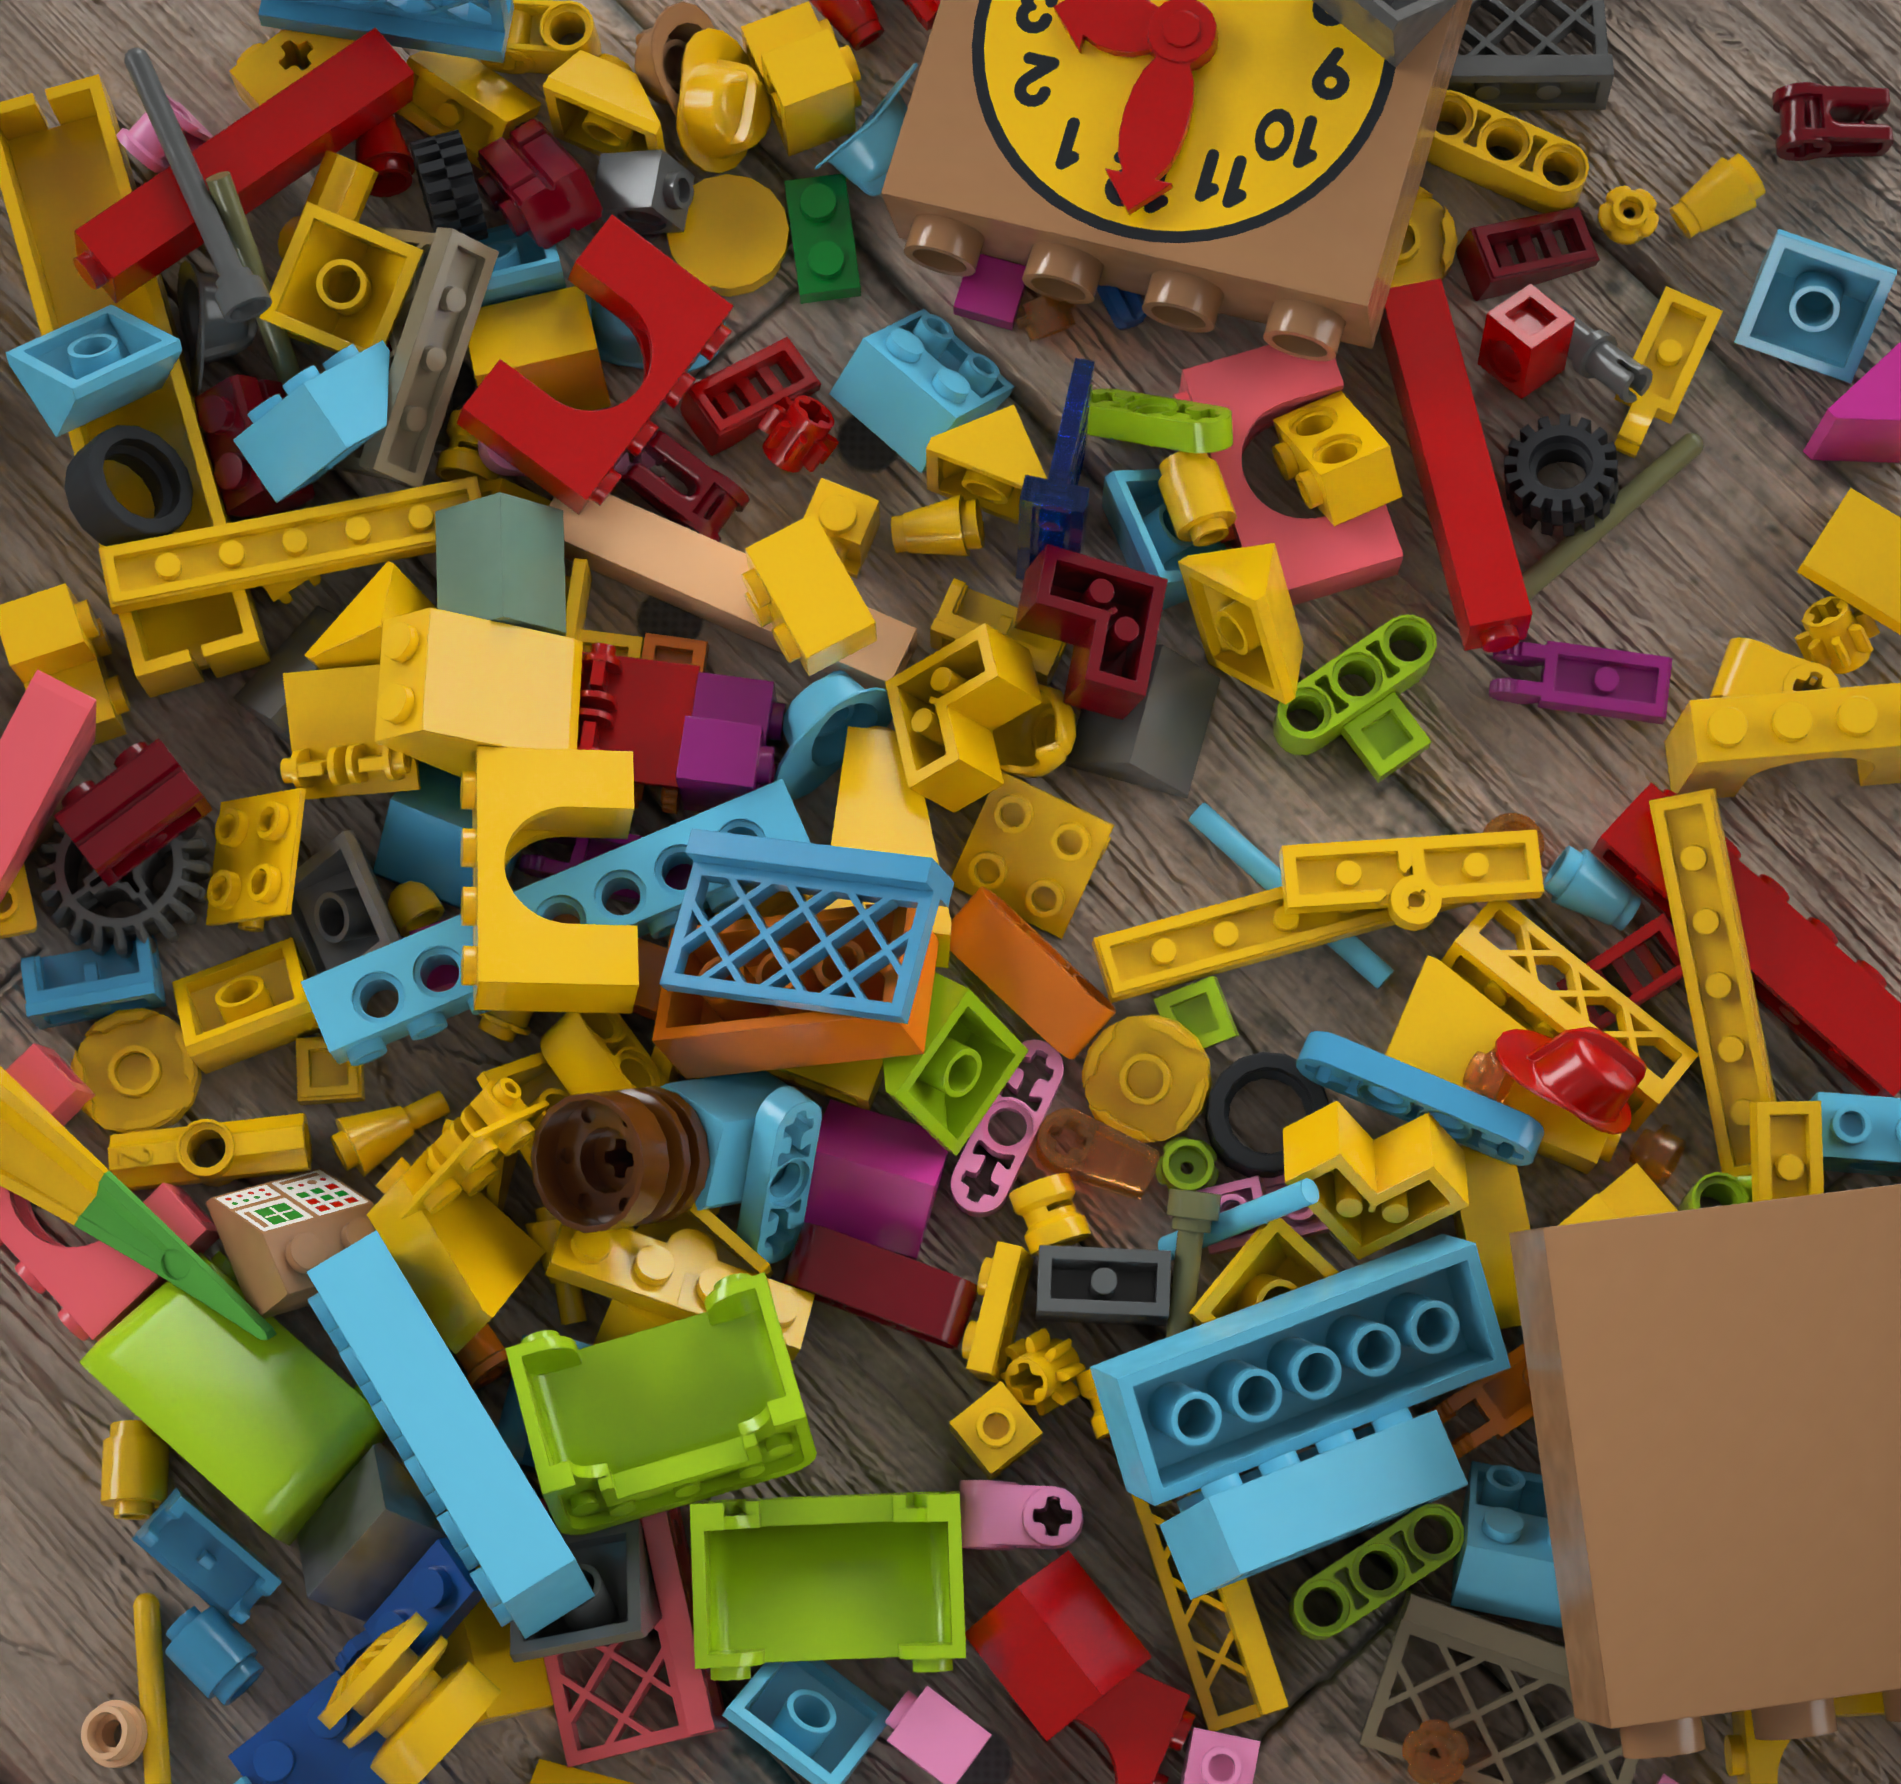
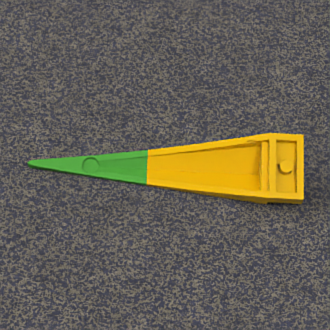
M0 1066L1 1187L21 1196L133 1259L258 1339L269 1340L277 1335L274 1328Z

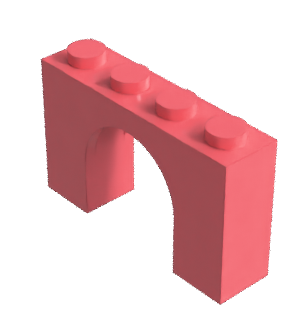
M1266 345L1183 369L1179 393L1173 394L1174 399L1222 406L1230 409L1232 412L1233 445L1222 451L1207 453L1209 458L1216 460L1237 514L1236 521L1228 528L1229 534L1220 543L1230 541L1232 549L1275 543L1293 606L1398 575L1404 555L1386 504L1334 527L1326 516L1295 518L1278 513L1262 503L1249 487L1242 468V455L1251 441L1265 429L1273 426V419L1341 390L1343 392L1344 382L1336 359L1330 361L1306 360L1288 355L1270 345Z
M33 1043L5 1070L63 1126L82 1109L88 1100L95 1096L93 1091L82 1082L54 1049ZM163 1182L143 1201L196 1254L199 1252L203 1254L220 1238L214 1222L182 1187ZM0 1186V1247L5 1244L20 1260L14 1268L18 1275L39 1294H43L47 1290L63 1307L57 1313L59 1319L82 1341H86L89 1337L94 1341H99L167 1281L100 1240L79 1247H67L57 1242L39 1224L30 1201Z

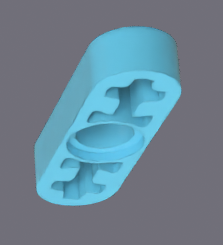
M783 1086L769 1094L760 1105L756 1114L737 1227V1235L769 1264L776 1263L791 1253L804 1223L822 1120V1112L818 1104L793 1086ZM788 1164L782 1177L770 1187L775 1175Z

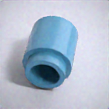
M195 1606L190 1608L166 1632V1636L172 1641L165 1650L167 1657L208 1699L216 1697L224 1706H228L238 1699L264 1671V1667L255 1659L258 1651L214 1606L209 1607L202 1613Z

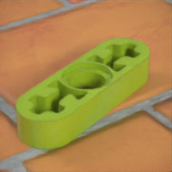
M1119 389L1089 390L1076 395L1074 398L1076 430L1081 434L1188 453L1218 452L1233 445L1232 412L1226 407Z

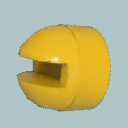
M414 881L399 884L391 892L388 901V909L399 934L404 937L410 936L409 931L434 924L445 911L431 888Z

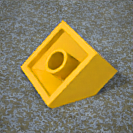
M579 50L547 77L543 90L554 137L598 156L603 153L660 149L665 151L661 123L637 74L632 72L631 67L623 60L610 54L603 53L597 57Z

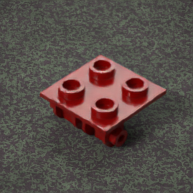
M604 643L591 644L590 652L582 651L577 750L633 751L634 783L679 789L676 773L685 715L692 716L698 673L701 667L616 656V647Z

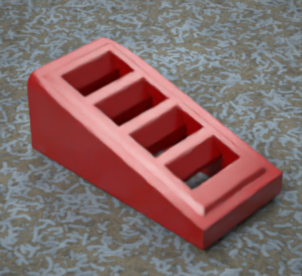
M787 336L692 384L682 398L680 411L708 453L714 456L759 430L760 428L757 427L758 423L772 404H778L783 396H787L792 401L799 395L810 397L820 390L821 382ZM777 363L792 385L783 388L770 370V367ZM756 377L768 394V397L762 399L750 380ZM735 391L746 408L740 411L728 394Z
M1664 913L1586 963L1587 966L1606 981L1608 980L1601 970L1612 964L1632 993L1628 998L1639 1007L1684 979L1674 928ZM1655 936L1676 966L1667 973H1664L1645 942ZM1633 950L1654 980L1645 987L1641 985L1623 956ZM1565 978L1556 983L1559 990H1568ZM1586 1005L1589 1021L1600 1030H1604L1616 1022V1016L1609 1010L1599 1015L1593 1005Z

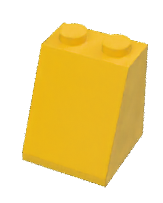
M431 607L383 620L374 742L458 777H461L462 770L473 771L477 746L577 750L583 642L570 637Z

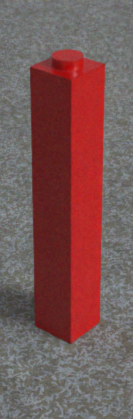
M375 27L194 149L192 154L205 183L206 179L211 175L224 171L230 172L246 215L321 164L326 150L337 153L413 101L414 72ZM169 166L76 229L74 235L77 257L73 259V262L81 277L93 290L102 287L111 299L118 303L204 244L171 167Z
M1442 279L1393 287L1389 290L1379 331L1464 651L1483 648L1485 652L1504 651L1517 645L1520 640L1526 639L1532 618V610Z

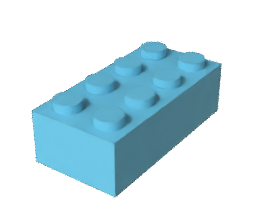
M1408 1407L1395 1411L1371 1422V1426L1353 1432L1352 1429L1343 1431L1316 1443V1447L1299 1454L1296 1453V1450L1260 1464L1258 1466L1259 1469L1239 1476V1473L1228 1475L1201 1487V1491L1178 1500L1176 1503L1180 1513L1161 1523L1160 1528L1190 1600L1407 1515L1419 1507L1435 1502L1467 1486L1468 1482L1437 1410L1412 1418Z

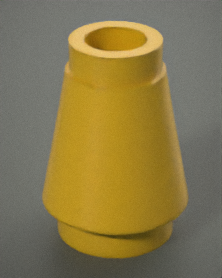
M1737 153L1728 160L1721 157L1679 199L1678 203L1669 208V211L1679 229L1686 237L1691 239L1699 232L1702 233L1756 208L1755 200L1764 195L1766 191L1760 177L1751 164L1741 154Z
M960 494L905 512L903 515L891 516V534L896 553L970 556L971 550L982 549L985 546L984 522L978 499L964 500Z

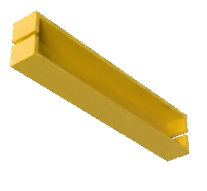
M99 74L45 89L47 100L60 124L57 127L49 128V124L33 93L0 102V188L41 336L112 304L179 338L161 273L118 303H115L102 287L93 290L81 277L73 262V259L77 257L74 231L137 189L126 149L116 137L120 128L115 110ZM183 350L161 389L68 432L74 456L98 434L116 425L139 426L159 435L173 447L188 469L193 487L191 512L183 524L172 534L232 523L230 515L226 514L203 435L204 430L198 421L191 378ZM104 460L103 472L106 483L115 499L131 513L143 518H154L155 507L151 492L142 478L128 466L114 460ZM250 588L118 614L135 676L149 698L203 683L204 678L201 670L211 668L216 678L264 665L271 661Z

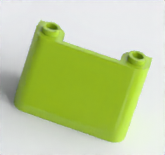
M220 1251L210 1260L199 1252L197 1255L245 1300L229 1259ZM166 1281L103 1336L79 1363L258 1526L273 1538L290 1546L305 1523L371 1447L379 1442L382 1443L388 1436L359 1386L356 1385L352 1388L274 1317H269L265 1320L274 1328L277 1335L269 1340H260L182 1289Z
M765 1272L753 1276L746 1273H738L720 1279L714 1285V1290L705 1298L706 1312L589 1347L578 1349L576 1342L572 1338L560 1336L554 1330H543L526 1336L518 1345L505 1348L541 1492L561 1533L582 1535L610 1528L794 1473L810 1465L816 1459V1448Z
M960 1491L697 1501L690 1504L695 1669L710 1668L711 1680L751 1679V1666L763 1665L768 1662L899 1657V1659L912 1660L913 1672L926 1673L953 1671V1659L966 1658Z

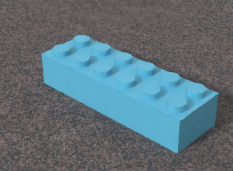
M377 1230L307 1271L308 1276L318 1291L317 1294L307 1299L369 1402L371 1409L404 1461L403 1463L422 1495L427 1500L434 1514L438 1516L436 1517L466 1568L468 1571H471L481 1565L480 1568L470 1573V1576L501 1627L514 1620L526 1639L593 1598L595 1594L575 1557Z
M1440 1234L1090 1366V1370L1126 1491L1156 1506L1200 1489L1228 1475L1254 1468L1283 1454L1313 1445L1343 1431L1367 1424L1395 1411L1413 1406L1508 1369L1511 1366L1476 1243Z

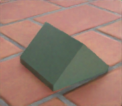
M498 492L435 511L437 609L566 636L563 510Z

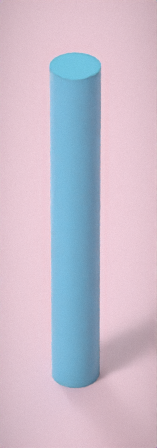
M1305 1178L1219 1213V1221H1212L1211 1233H1204L1202 1249L1317 1203L1319 1200L1317 1185L1313 1180ZM1178 1230L1161 1237L1158 1241L1159 1250L1171 1251V1261L1175 1259Z

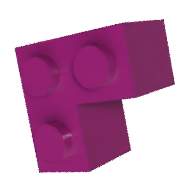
M704 672L698 673L692 716L685 715L676 773L684 810L704 812L774 782L777 764H774L775 747H770L771 740L782 741L786 703L776 702L777 697L773 681Z

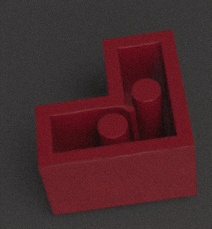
M1047 544L1025 571L1014 628L1074 645L1063 703L1123 720L1146 697L1168 579Z

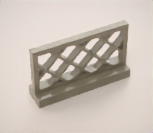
M377 227V231L420 248L425 253L412 282V292L406 297L389 338L392 351L390 352L387 426L365 443V446L364 444L332 469L388 479L404 487L416 488L422 486L499 251L452 228L437 227L436 232L431 233Z
M1408 1588L1400 1611L1401 1617L1358 1741L1360 1745L1470 1784H1516L1512 1781L1502 1759L1538 1742L1554 1776L1538 1784H1566V1781L1599 1765H1602L1611 1784L1632 1783L1639 1759L1623 1757L1617 1776H1615L1608 1761L1623 1754L1622 1745L1619 1744L1603 1751L1589 1722L1576 1719L1573 1713L1542 1729H1539L1523 1695L1548 1683L1564 1688L1573 1706L1564 1642L1470 1609L1451 1606L1450 1602ZM1410 1635L1438 1644L1449 1668L1416 1684H1412L1402 1663ZM1448 1648L1471 1657L1455 1664ZM1484 1661L1501 1666L1512 1690L1476 1707L1460 1673ZM1511 1670L1535 1679L1518 1686ZM1399 1672L1406 1688L1390 1696L1397 1673ZM1450 1677H1454L1469 1711L1433 1727L1417 1693ZM1411 1697L1427 1731L1403 1743L1378 1735L1377 1732L1385 1709ZM1517 1699L1533 1733L1497 1750L1481 1716ZM1475 1720L1491 1753L1467 1765L1450 1760L1439 1736ZM1581 1722L1596 1756L1561 1772L1545 1738ZM1432 1740L1439 1756L1416 1747ZM1496 1763L1503 1779L1480 1770Z

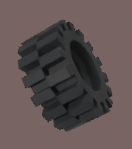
M459 130L410 142L413 163L418 176L417 179L433 232H436L437 227L452 228L477 241L487 239L488 231L482 203Z
M1559 414L1560 425L1551 426L1549 416L1538 419L1537 432L1527 424L1520 429V441L1512 438L1508 445V456L1504 458L1506 499L1510 500V510L1514 516L1517 517L1522 514L1523 525L1531 530L1540 521L1541 534L1552 536L1554 526H1563V537L1574 535V524L1580 522L1586 532L1595 527L1594 514L1602 520L1610 514V503L1615 504L1618 496V460L1614 442L1608 443V435L1604 429L1599 427L1592 433L1591 420L1581 417L1577 427L1571 426L1570 414ZM1556 462L1574 463L1582 467L1586 473L1584 480L1580 484L1567 489L1546 487L1538 481L1537 475L1543 467Z

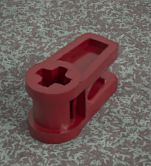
M1813 82L1793 83L1778 88L1772 94L1773 110L1779 113L1781 135L1776 138L1775 142L1776 155L1788 161L1884 155L1894 142L1891 126L1888 124H1865L1864 121L1880 119L1886 113L1890 104L1889 89L1825 86ZM1858 120L1859 123H1840L1838 121Z
M658 430L644 450L656 460V466L662 465L685 484L688 489L687 495L681 494L665 482V476H657L641 463L629 465L622 474L623 476L620 481L668 520L721 542L719 532L735 511L742 512L750 502L749 496L730 478L710 468L667 434Z

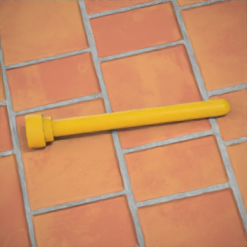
M142 1593L134 1600L133 1615L139 1707L147 1723V1740L142 1751L144 1784H172L160 1603L154 1594Z

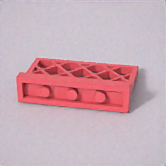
M540 1498L539 1500L547 1513L550 1512L544 1498ZM680 1507L639 1519L644 1531L662 1619L653 1628L658 1631L661 1649L650 1668L647 1670L620 1653L619 1650L624 1642L594 1647L604 1653L584 1686L565 1674L562 1660L564 1653L544 1657L567 1768L729 1729L728 1720L722 1716L725 1707L719 1681L711 1680L710 1668L695 1669L692 1564ZM613 1660L643 1678L624 1711L595 1693ZM664 1664L669 1683L658 1677ZM652 1684L673 1698L678 1726L654 1731L633 1717ZM569 1688L580 1694L573 1706ZM591 1701L619 1720L603 1745L582 1750L576 1722L588 1702ZM628 1726L642 1734L620 1740Z

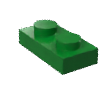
M841 173L784 181L800 304L861 296L846 177Z

